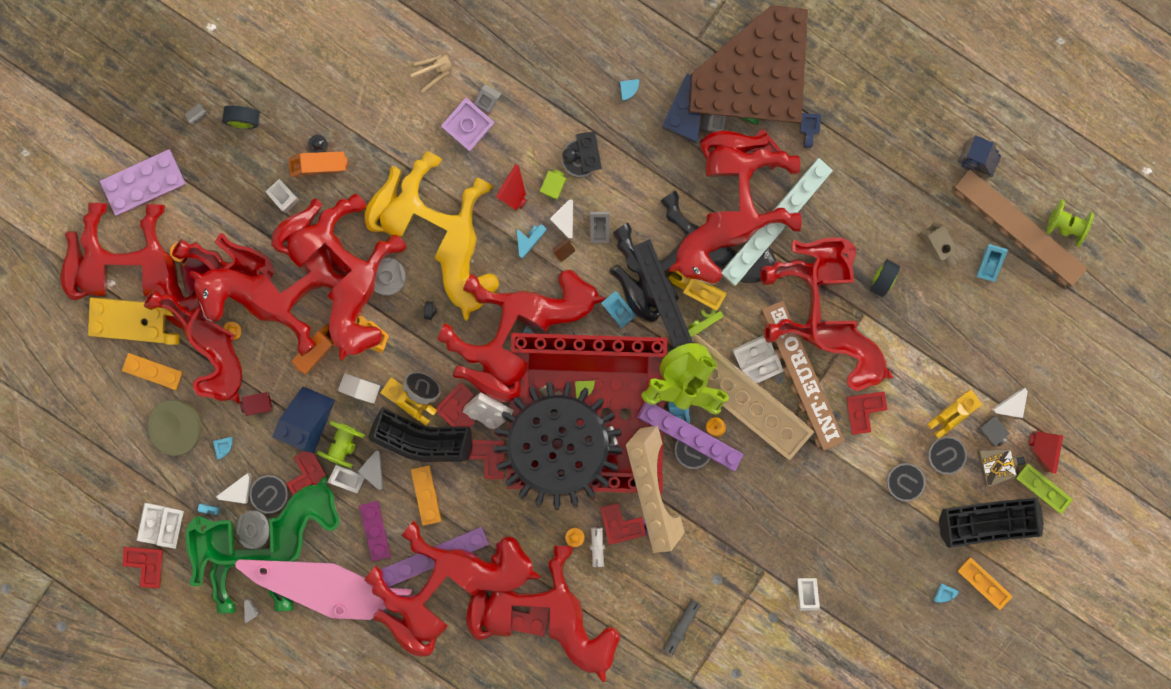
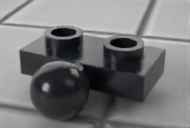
M595 131L576 134L578 150L566 148L562 153L563 160L567 163H572L577 158H580L582 173L601 170Z

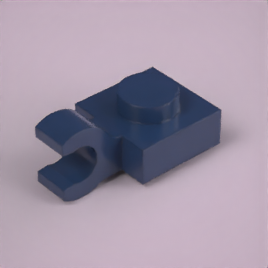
M802 113L800 133L805 134L804 148H812L814 134L819 135L820 114Z

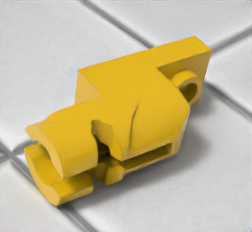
M675 271L682 276V280H680L678 275L670 272L667 279L683 289V293L716 311L718 310L727 294L726 292L705 282L687 278L679 271Z
M392 377L380 392L426 426L431 420L425 417L422 412L426 410L434 416L438 411L430 404H420L407 396L408 392L404 391L403 385Z
M970 389L940 411V414L928 422L927 426L929 429H933L940 423L941 428L933 433L937 439H940L983 404Z

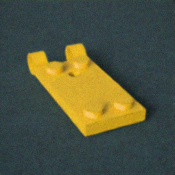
M90 298L88 336L158 342L171 345L180 344V334L165 333L166 315L174 316L170 311L162 308L150 310L144 307L145 302ZM143 318L148 320L146 326L142 324Z

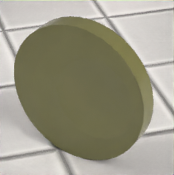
M174 399L162 402L152 410L148 419V433L152 443L158 450L167 455L178 456L195 448L201 437L202 424L198 413L190 404Z

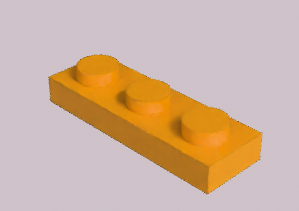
M128 353L122 369L123 372L174 390L178 389L183 375L182 371Z
M430 465L411 469L422 526L441 522Z
M971 557L957 570L998 610H1001L1013 597Z

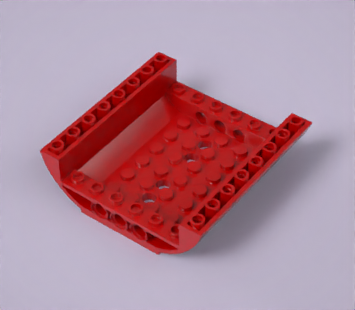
M512 333L511 353L519 356L528 364L527 371L520 380V395L518 397L524 405L527 406L533 402L529 394V388L531 387L537 391L551 382L554 387V393L560 390L564 394V386L568 382L571 384L570 397L576 398V381H595L592 392L584 402L591 407L596 400L602 398L604 403L596 411L601 417L600 412L603 408H609L615 414V418L611 422L606 423L605 427L613 426V429H621V436L617 437L616 440L618 446L622 447V454H608L607 461L615 463L619 468L617 472H611L605 468L600 475L608 480L609 486L605 488L597 481H594L590 488L594 492L638 493L626 444L640 428L652 427L638 419L637 416L645 402L641 395L650 386L649 382L651 379L663 380L660 375V365L663 358L667 355V338ZM513 400L510 401V408L514 410L512 415L516 417L520 409L515 406ZM662 400L655 405L664 409L665 401ZM624 408L629 409L631 412V416L627 420L620 417V411ZM539 419L533 420V424L538 425L540 423ZM583 420L577 421V425L582 426L584 424ZM560 428L559 433L563 434L565 428ZM659 430L662 445L657 459V479L660 494H663L664 433ZM543 436V437L541 438V441H542V442H547V441H548V437H547V436ZM555 440L552 443V447L554 449H561L563 442ZM525 444L523 446V449L529 450L531 446L529 444ZM569 445L567 450L573 451L574 446ZM554 453L549 455L550 459H555L557 457V455ZM536 461L532 462L531 466L534 468L538 467L539 463ZM580 462L575 465L578 469L583 466ZM512 468L507 469L508 479L515 474ZM559 471L557 475L563 477L565 472ZM518 480L513 486L507 487V489H522L525 485Z

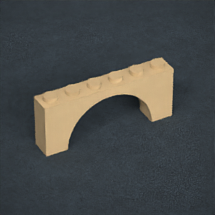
M658 426L640 428L626 444L653 553L672 551L685 533L681 515L670 516L661 499L657 479V459L662 440Z

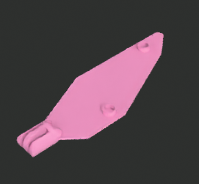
M237 560L235 564L237 569L256 584L330 618L371 620L378 609L384 610L387 608L380 597L373 595L372 586L364 581L365 577L334 563ZM265 568L267 571L262 572L260 569ZM390 588L397 595L411 597L412 589Z

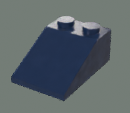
M303 386L280 417L272 437L300 450L315 453L335 399Z

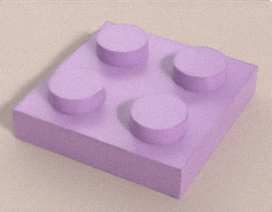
M465 98L441 127L470 152L495 122L469 99Z

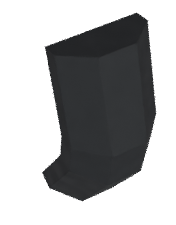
M384 407L381 408L376 416L368 436L370 441L407 459L420 462H463L469 460L472 450V436L469 426L428 427L419 425Z
M1037 497L942 509L939 518L940 535L948 548L990 541L1041 537L1044 525L1042 507Z

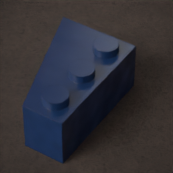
M686 74L662 125V129L697 144L700 114L688 113L691 75Z
M975 135L966 141L958 163L962 164L961 167L966 170L970 169L972 171V169H975L993 177L1001 155L996 150L997 147L993 142Z

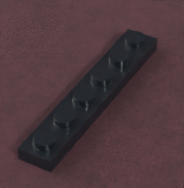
M649 239L632 246L673 348L693 343L651 240Z

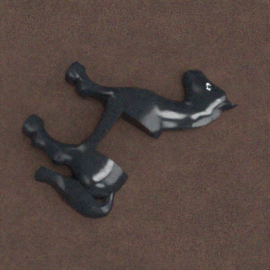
M676 190L664 197L660 202L666 208V218L668 221L678 226L685 235L682 241L668 255L659 260L664 272L676 263V255L683 240L700 227L682 215L678 205L679 195ZM626 223L615 230L613 235L618 240L616 247L625 256L628 269L637 273L639 280L637 281L632 278L618 264L613 266L609 273L619 280L625 299L634 314L643 321L653 323L658 320L660 314L658 309L655 311L650 309V307H657L632 249V228L629 223ZM770 246L748 270L740 282L756 283L761 281V268L763 266H773L776 262ZM721 247L710 252L708 255L722 271L737 251L730 247ZM667 279L675 300H679L676 291Z

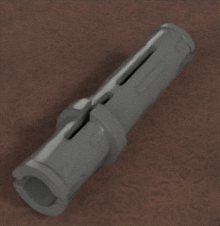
M692 599L690 600L675 629L671 630V636L663 647L664 651L674 655L680 641L684 640L685 637L683 636L701 604Z

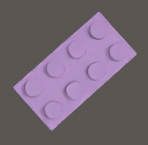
M170 149L100 181L115 216H119L186 185Z

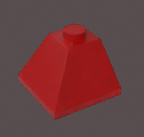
M515 164L497 193L496 199L517 212L518 208L522 210L527 199H525L526 192L519 165Z
M1033 431L1028 440L1030 451L1045 472L1057 474L1063 436Z

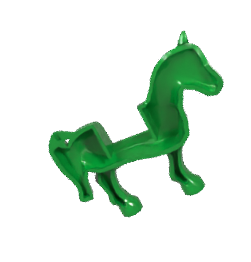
M324 476L317 485H310L299 490L288 501L279 517L269 519L270 548L235 550L234 527L232 521L229 520L213 522L204 517L197 516L189 523L186 529V549L193 570L190 585H202L205 565L208 560L211 561L213 566L208 575L213 585L211 597L216 602L217 613L236 612L235 603L230 599L226 590V578L228 571L231 567L235 566L237 560L295 562L301 552L303 531L309 518L317 521L327 531H334L339 526L340 517L335 507L332 490L327 487V476ZM269 590V595L274 599V611L294 610L293 602L289 598Z

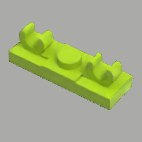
M712 309L711 314H706L704 310H701V314L707 319L702 322L696 320L689 325L690 329L688 332L690 337H693L694 334H698L724 317L722 312L715 313L716 310Z
M1028 463L1015 477V479L1059 514H1062L1073 501L1070 496Z

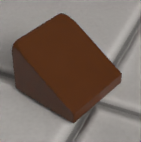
M565 239L553 248L552 252L562 262L572 255L575 249L570 241Z

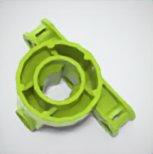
M688 343L670 351L663 358L660 365V375L663 380L651 379L649 382L650 386L641 395L643 400L651 405H655L663 400L674 402L678 408L687 410L690 405L700 406L715 415L721 412L722 405L729 400L728 395L724 391L707 388L708 378L717 365L708 349L698 343Z

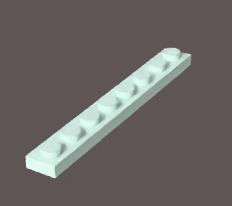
M817 158L774 210L785 208L789 213L798 212L833 170L820 158ZM772 223L756 231L722 270L723 277L733 286H736L787 225Z

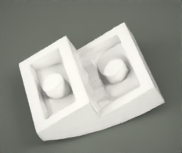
M764 335L732 349L741 371L756 383L783 372L782 365L772 343H767Z
M144 502L136 540L176 549L184 511Z

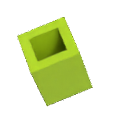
M555 169L553 172L548 171L540 189V194L558 201L566 182V178L563 177L564 173Z

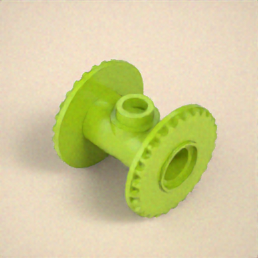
M1060 199L1050 215L1045 233L1049 235L1054 227H1057L1063 236L1075 235L1074 246L1080 247L1092 226L1094 213L1089 212L1084 220L1077 216H1072V214L1063 211L1065 200Z
M330 421V425L338 428L334 437L336 442L331 444L328 453L318 450L317 454L333 463L352 468L353 464L344 459L347 454H352L355 449V444L352 441L354 435L364 438L365 434L345 424Z

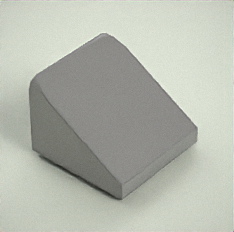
M485 84L473 104L490 114L501 93Z
M199 103L189 110L185 116L190 124L195 125L205 118L208 113Z
M703 114L700 130L707 132L724 130L726 116Z
M250 598L244 601L245 623L259 615V611Z

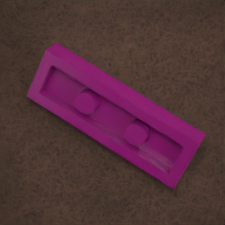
M375 501L359 505L372 562L392 557L379 502Z

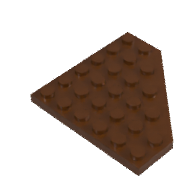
M771 5L691 74L688 113L802 123L808 9Z

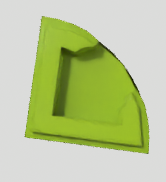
M576 381V398H579L584 388L588 389L589 396L594 388L595 381Z

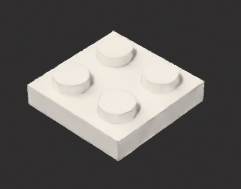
M480 392L464 406L462 412L471 419L484 423L486 427L495 429L505 422L502 417L503 411L509 412L512 415L514 410Z

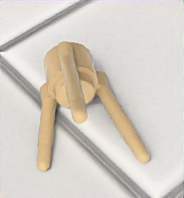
M439 55L435 58L413 63V66L432 62L434 65L410 74L411 78L436 69L437 73L441 72L440 75L421 89V93H424L441 78L449 74L448 70L452 69V65L447 55L442 57Z

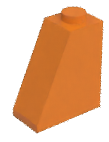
M344 151L300 153L289 158L290 177L341 173L346 171L347 157Z
M329 324L312 337L317 344L315 348L304 356L298 353L291 361L296 369L304 375L310 372L335 347L330 335Z

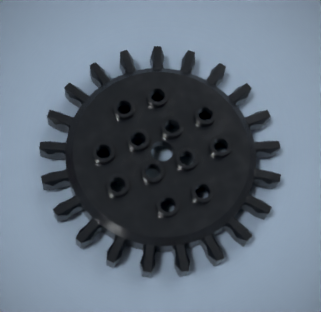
M568 382L564 386L563 395H554L552 383H547L546 391L548 396L539 398L537 391L531 387L529 388V394L533 402L526 406L521 399L517 397L513 399L515 406L520 409L516 417L509 412L503 411V419L512 423L510 429L495 428V435L506 437L507 445L494 446L493 451L496 454L508 453L509 460L497 464L498 471H504L508 468L513 469L515 474L509 477L505 483L507 487H510L520 480L525 485L520 490V499L523 500L527 497L530 490L537 492L536 507L540 508L546 495L554 497L553 506L555 510L560 509V497L570 496L572 506L577 508L578 498L576 493L584 490L587 497L594 500L595 493L590 488L594 481H597L605 488L609 486L608 480L600 475L603 469H608L611 472L618 471V466L615 463L608 462L607 458L608 454H622V447L609 446L608 439L621 436V429L606 430L605 424L611 422L615 418V414L611 412L600 417L596 411L602 407L604 400L599 398L590 407L584 402L588 397L587 388L581 391L577 399L570 397L571 384ZM557 411L558 415L553 417L551 416V412ZM539 419L540 423L538 425L533 424V420ZM583 420L584 424L582 426L577 425V421ZM565 428L566 432L564 434H560L559 429ZM547 436L548 441L542 442L541 438ZM585 438H592V442L586 443ZM561 440L563 447L561 449H554L552 447L553 441ZM529 444L531 447L529 450H524L523 446ZM569 445L574 446V450L568 451L567 447ZM554 453L557 455V457L555 459H550L549 455ZM532 462H538V467H532ZM576 463H582V468H576ZM559 471H564L565 475L563 477H559L557 473Z

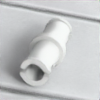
M597 527L591 528L592 545H590V550H592V567H604L603 549H605V545L603 544V528L599 527L597 529Z

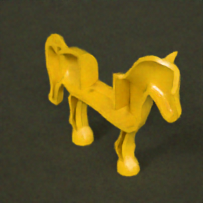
M425 151L422 159L415 160L412 171L402 180V192L399 196H397V188L402 170L395 166L390 167L388 180L374 194L366 207L364 221L367 230L371 232H383L389 236L397 235L401 239L414 214L447 230L434 259L441 264L445 292L452 303L462 309L463 318L467 321L470 313L478 310L484 304L476 302L472 294L463 291V287L469 277L470 260L475 251L477 241L472 224V212L476 200L482 194L489 193L493 185L476 177L473 186L465 189L462 194L463 200L459 215H449L427 207L419 198L418 188L423 176L431 168L438 167L443 159L429 151ZM379 219H380V224H381V226H379V225L377 224V221H378ZM487 273L478 277L480 284L488 291L495 292L498 289L499 280L495 274Z

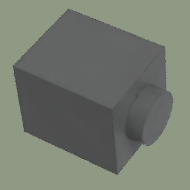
M991 416L978 427V430L992 446H1001L1008 440L1007 436L1010 434L996 416Z

